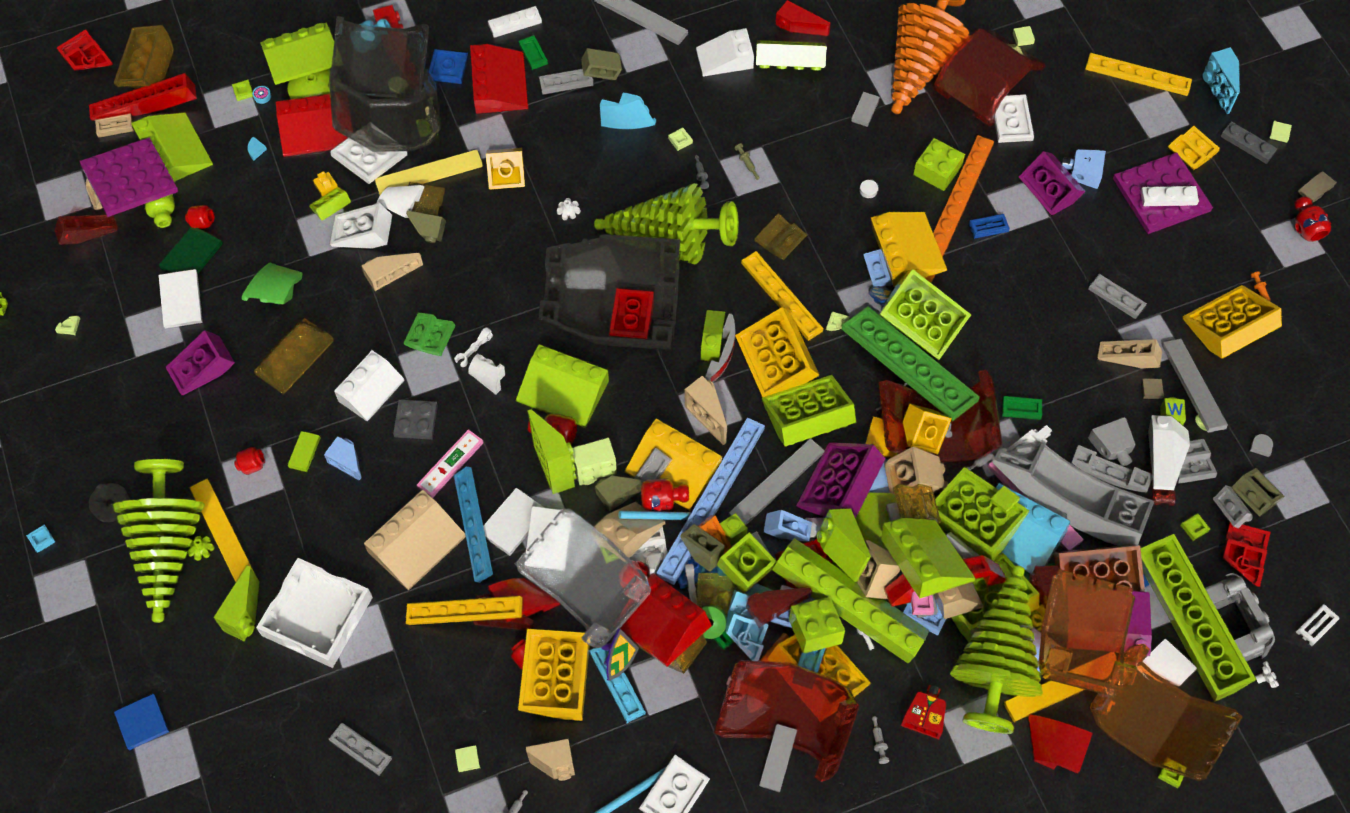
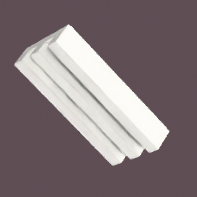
M1323 604L1296 633L1298 635L1301 634L1302 638L1305 641L1308 640L1309 644L1313 646L1340 618ZM1324 610L1326 614L1306 632L1304 629ZM1329 616L1332 617L1333 619L1329 622V624L1315 638H1313L1311 636L1313 632Z

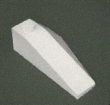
M1152 415L1148 434L1153 489L1174 490L1190 447L1189 432L1172 416Z

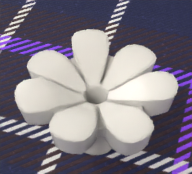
M566 198L564 202L558 204L557 214H562L563 220H567L568 216L574 219L576 218L575 213L579 214L581 210L577 207L579 205L577 201L571 202L570 198Z
M1265 661L1263 663L1264 667H1262L1263 673L1256 675V680L1258 683L1267 681L1272 688L1279 686L1275 680L1276 675L1274 672H1271L1268 661Z

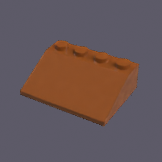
M1132 544L1054 552L1055 571L1064 613L1067 585L1145 592L1140 545Z

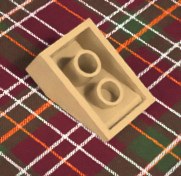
M701 376L685 389V408L724 445L727 438V424L715 386L710 380H706Z
M636 502L607 514L594 526L596 542L625 562L665 524V521L660 519H619V511H647Z

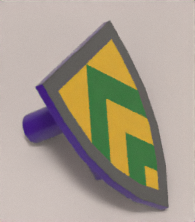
M619 628L612 644L608 642H603L602 650L609 651L603 663L607 666L608 681L624 673L639 649Z

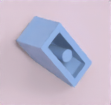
M337 436L324 454L327 463L360 480L362 477L354 443L347 438L343 440Z
M778 510L767 513L764 532L781 539L793 540L795 538L798 541L808 542L812 522L786 511Z

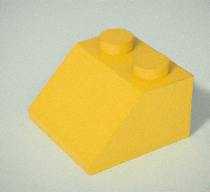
M522 148L486 151L489 189L525 187Z
M909 404L903 420L908 447H916L926 452L938 454L952 418L936 410Z

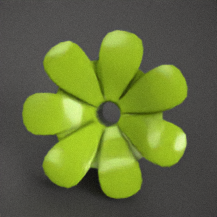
M197 536L194 541H191L188 555L190 557L194 555V559L199 561L202 555L204 558H208L210 556L208 551H213L215 547L213 544H210L211 539L206 536L202 539L201 536Z

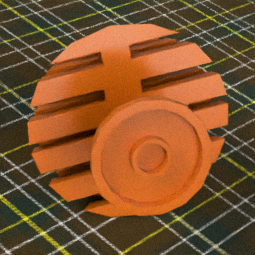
M937 0L935 8L923 4L919 6L915 3H907V6L903 4L899 7L897 50L895 53V59L897 60L894 65L895 81L893 82L895 92L892 93V100L895 103L891 108L893 113L900 114L903 106H907L912 101L911 98H915L918 95V90H922L926 83L933 78V75L939 72L940 67H943L948 59L968 40L969 31L963 27L964 24L944 12L947 5L961 6L966 0Z

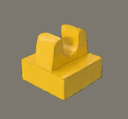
M323 171L317 174L318 178L313 180L314 185L322 196L338 187L329 172L324 173Z

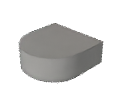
M1259 434L1253 439L1250 451L1269 457L1272 452L1273 441L1269 436Z

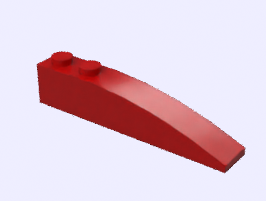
M184 73L90 104V119L93 121L125 114L137 116L167 109L197 99L195 84Z

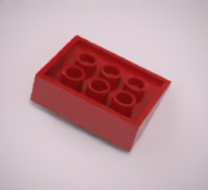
M490 44L470 45L476 114L528 109L523 52Z
M346 92L276 102L277 120L284 157L333 150L353 135L350 104Z
M653 573L638 586L615 626L668 667L712 625L705 610Z

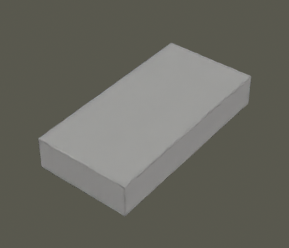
M863 92L851 122L868 127L880 97Z
M655 448L634 479L640 480L641 484L648 479H659L673 459L660 449Z

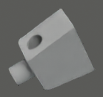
M1125 417L1092 429L1088 438L1105 460L1118 459L1121 466H1126L1132 462L1129 454L1135 447V441Z

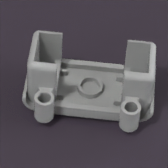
M1230 573L1225 576L1223 581L1206 587L1205 589L1216 609L1235 602L1251 630L1250 634L1234 640L1245 660L1249 661L1258 656L1261 659L1266 657L1275 642V636L1269 626L1268 615L1265 611H1261L1258 606L1257 596L1246 587L1243 578L1237 574Z

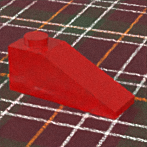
M788 0L776 13V25L789 32L829 35L830 22Z

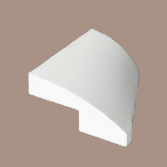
M425 186L387 187L378 198L376 204L380 203L385 208L405 218H409L406 212L407 210L412 211L415 201L419 202Z
M479 354L475 355L469 366L468 373L496 395L501 390L500 380L505 376L504 366L499 364L496 367L492 360L486 359Z
M1166 639L1151 652L1150 656H1147L1136 667V670L1140 673L1142 671L1155 675L1154 678L1168 680L1171 684L1180 686L1197 669Z

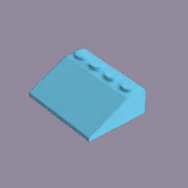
M999 483L996 488L1000 490L1004 485ZM1011 490L1020 497L1018 503L1027 508L1029 513L999 555L1004 553L1014 565L1022 566L1025 571L1039 578L1066 535L1070 521Z

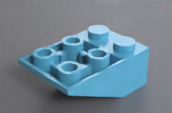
M1231 47L1212 53L1202 74L1204 81L1208 83L1213 95L1216 96L1226 114L1230 113L1240 92L1239 60Z

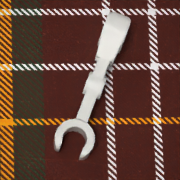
M487 327L484 328L477 338L478 340L472 343L465 353H459L455 356V362L457 363L460 359H464L460 365L461 367L467 366V358L473 352H476L481 344H484L493 337L492 331Z

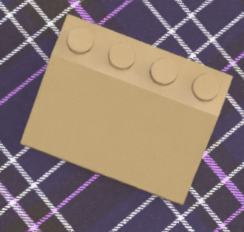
M422 490L374 533L364 545L367 552L407 590H410L456 547L466 535L441 506Z

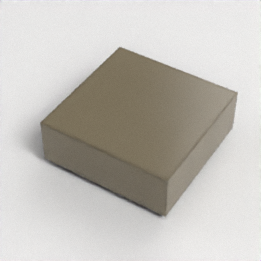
M1142 379L1143 399H1162L1164 397L1162 379Z

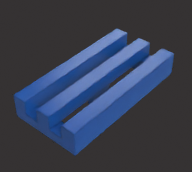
M1005 214L969 221L974 239L1006 233L1010 229Z

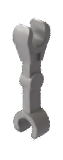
M686 564L685 572L688 581L689 598L701 608L696 598L693 564Z

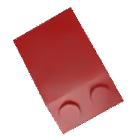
M617 288L609 336L647 339L653 315L654 292Z

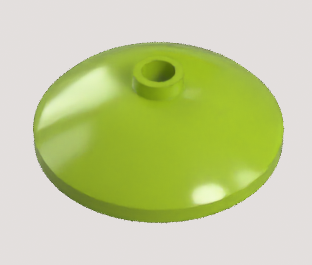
M331 69L296 78L288 83L290 99L333 94L340 91L338 76Z

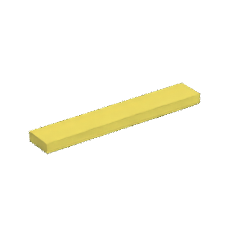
M473 150L376 178L375 182L379 195H381L387 187L421 185L483 167L478 150Z

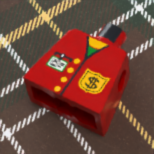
M929 685L926 694L917 692L904 716L901 726L939 739L943 732L946 701L938 698L941 689L937 686Z

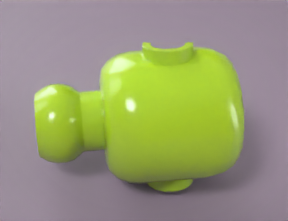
M173 194L145 204L146 213L149 217L154 218V223L158 227L164 228L171 224L172 218L170 214L175 209Z

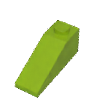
M707 310L701 345L702 361L712 360L719 362L725 312Z

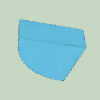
M254 137L248 143V152L253 160L267 150L266 146Z

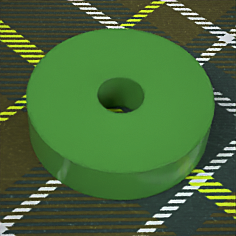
M706 605L702 609L705 610L708 619L714 621V624L701 636L707 639H714L725 631L727 616L720 607Z

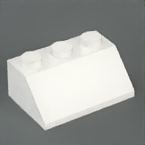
M372 350L334 392L338 402L368 421L404 382V378L386 359Z

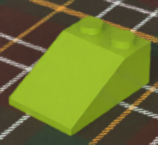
M829 510L817 532V541L820 543L822 550L854 582H858L871 558L869 550L852 510Z
M248 565L214 616V619L224 632L242 641H245L247 636L249 637L254 631L260 583L252 568Z

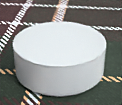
M865 180L861 183L860 194L863 197L873 198L877 195L878 185L876 182Z

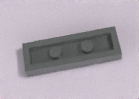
M1231 122L1221 135L1225 140L1265 164L1269 162L1277 151L1276 147L1234 122Z

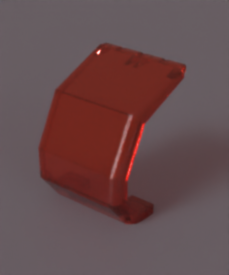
M980 28L975 30L954 50L944 63L933 86L935 91L947 99L952 96L975 111L976 118L991 127L995 122L994 115L1009 91L1030 70H1043L1046 65L995 31Z
M987 370L979 371L980 382L970 387L980 397L979 401L954 421L951 420L950 431L952 436L950 438L944 437L938 454L931 453L938 456L940 462H963L983 458L1002 446L994 383ZM889 380L879 382L885 446L889 451L900 454L910 448L907 445L903 420L909 404L942 412L913 389Z
M739 661L736 663L731 675L732 680L729 682L725 694L727 699L723 701L719 714L720 718L717 720L714 733L723 738H768L772 740L777 724L796 729L797 733L792 748L806 752L820 761L815 775L817 780L823 782L832 778L839 769L859 710V704L852 691L831 677L790 662Z

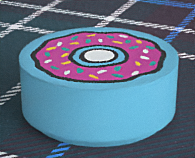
M259 86L253 90L252 94L257 103L263 104L271 99L270 90L266 86Z

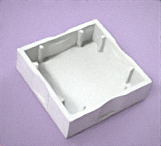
M297 558L285 578L279 594L271 602L256 628L261 636L333 668L373 597L368 588L345 578L331 575L324 569Z

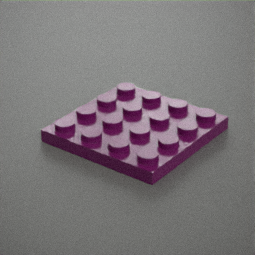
M150 138L79 161L107 217L178 192L177 186Z
M1178 153L1114 174L1113 180L1147 234L1211 212L1213 208ZM1196 186L1199 199L1197 205L1143 206L1140 192L1142 187Z

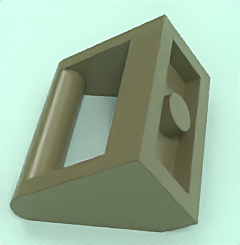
M1257 468L1244 474L1231 487L1259 517L1285 497ZM1254 476L1275 498L1272 499L1252 477Z

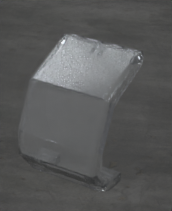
M562 508L553 519L556 523L550 522L540 534L543 538L537 537L527 549L530 553H523L515 565L523 576L555 598L585 627L587 632L581 637L585 643L595 648H601L606 645L618 628L620 629L650 594V580L608 537L571 509L565 510Z

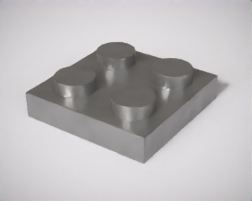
M399 400L393 433L394 437L433 440L438 407L437 402Z

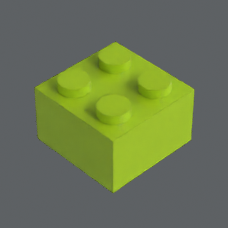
M934 138L916 162L914 175L945 191L961 169L965 154Z
M749 532L720 557L717 566L742 593H746L774 568L777 561Z
M830 597L791 606L789 622L803 653L842 644L845 629Z

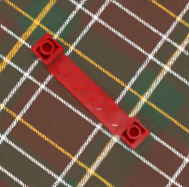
M984 555L963 559L975 579L983 577L987 586L1005 582L1006 576L1000 565ZM904 574L884 589L891 607L911 603L912 593L915 592Z

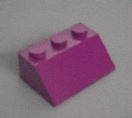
M1044 151L1019 176L1051 215L1072 205L1085 192L1052 153Z

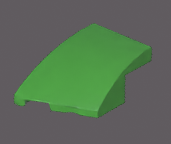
M268 263L249 283L242 295V300L247 301L248 298H259L264 303L285 304L292 299L294 284L302 280L303 273Z

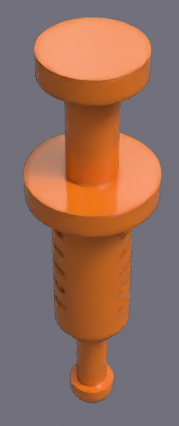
M1260 272L1252 273L1250 276L1257 283L1254 288L1258 289L1260 296L1270 301L1265 288L1267 284L1266 282H1261L1259 278Z

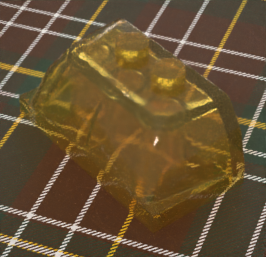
M162 25L132 28L114 80V84L117 87L128 86L138 89L165 79L174 49L171 39Z
M304 318L291 328L268 352L260 365L254 370L255 375L284 394L334 341L333 337Z

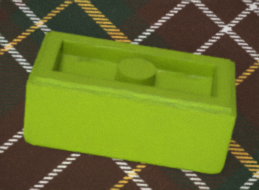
M337 187L310 204L309 207L319 219L325 220L351 203V200L346 191Z

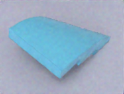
M623 92L619 103L603 99L600 103L601 126L616 129L644 128L655 125L656 119L650 116V110L644 104L642 98L637 95Z
M734 590L727 616L726 633L757 664L764 647L762 642L768 628L767 620L773 603Z

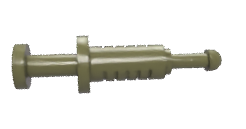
M742 143L736 145L735 150L741 154L739 157L740 161H743L749 172H752L755 179L759 180L760 177L755 172V166L749 158L750 153L744 152Z

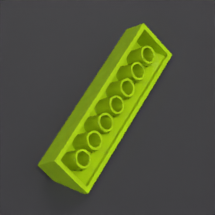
M1175 534L1141 548L1143 573L1193 664L1197 667V671L1214 702L1234 694L1255 681L1254 674Z
M795 538L772 569L815 600L830 597L841 618L906 663H909L916 656L929 633L928 629L896 607H891L890 603L886 600L866 597L858 583L854 582L845 572Z

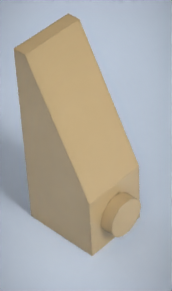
M419 253L377 257L367 261L362 265L365 277L376 291L417 269L423 263Z
M1156 339L1100 342L1098 352L1099 360L1138 368H1159L1162 357V350Z

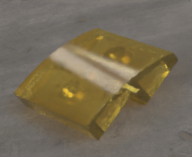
M409 182L408 186H425L419 202L415 201L412 211L437 216L439 206L442 205L445 188Z
M778 213L754 240L766 250L784 260L807 234L795 223L791 225Z
M898 484L893 487L901 518L936 520L938 524L941 523L931 486L917 484L914 487Z
M698 573L697 605L700 608L706 605L718 606L728 616L734 590L740 592V589L727 576H719L718 573Z

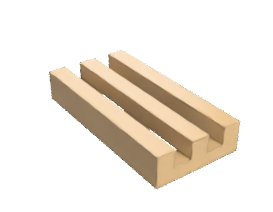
M131 114L95 120L98 138L134 131L131 124L133 123Z

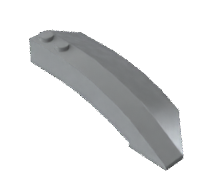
M1047 442L1040 443L1037 447L1024 445L1017 446L1015 450L1010 451L1006 448L998 450L993 459V464L1032 501L1070 521L1069 525L1104 542L1117 546L1139 544L1154 504L1153 500L1114 487L1080 470L1046 446Z

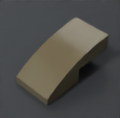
M1322 171L1306 183L1298 193L1303 197H1309L1313 203L1320 199L1325 192L1332 189L1337 182Z

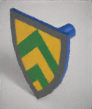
M871 286L868 290V294L874 298V302L881 305L882 308L892 293L891 290Z

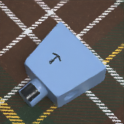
M1078 149L1073 159L1064 157L1062 165L1066 169L1071 170V175L1078 183L1098 189L1102 179L1106 151Z

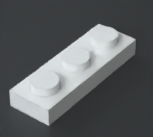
M536 6L488 21L493 37L542 23Z
M1196 186L1142 187L1140 191L1143 206L1197 205L1199 202Z

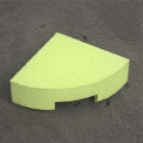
M832 312L826 330L836 331L842 329V325L850 319V316Z
M70 316L69 319L62 323L60 322L55 331L60 334L76 335L80 317Z

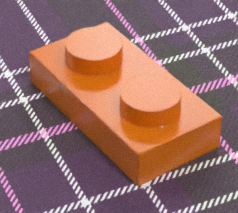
M710 515L698 525L702 530L724 544V554L732 548L715 515Z

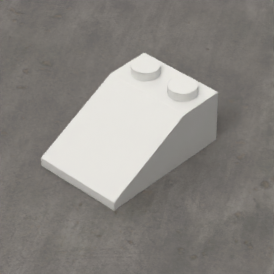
M747 28L729 31L696 47L703 76L753 69L754 54Z
M380 203L335 215L330 245L332 247L376 248L387 245L392 214Z

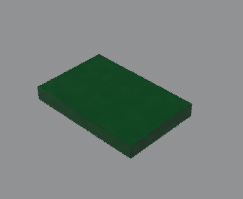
M190 227L159 264V267L168 273L196 269L199 274L222 246V240L199 228Z

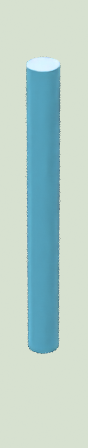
M619 511L618 517L619 519L688 520L692 512Z
M666 767L594 813H610L654 785Z

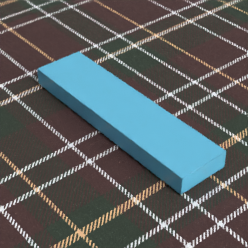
M602 644L589 650L626 723L644 715L645 710L625 673L610 681L607 680V666L603 663L609 651L602 650Z

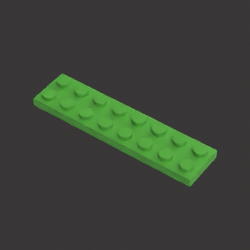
M869 306L842 325V330L903 381L907 382L908 385L943 414L952 418V421L979 401L980 397Z

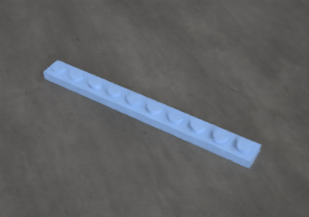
M749 418L746 419L656 572L659 578L673 585L676 583L691 557L690 552L681 539V534L693 524L698 526L710 515L716 514L763 433L765 425Z

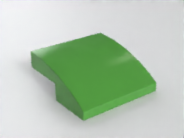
M418 312L404 344L418 351L442 356L455 328V324L453 321L437 319L432 314Z

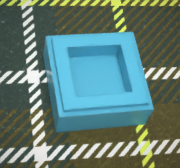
M45 525L26 535L37 553L55 543L54 538Z

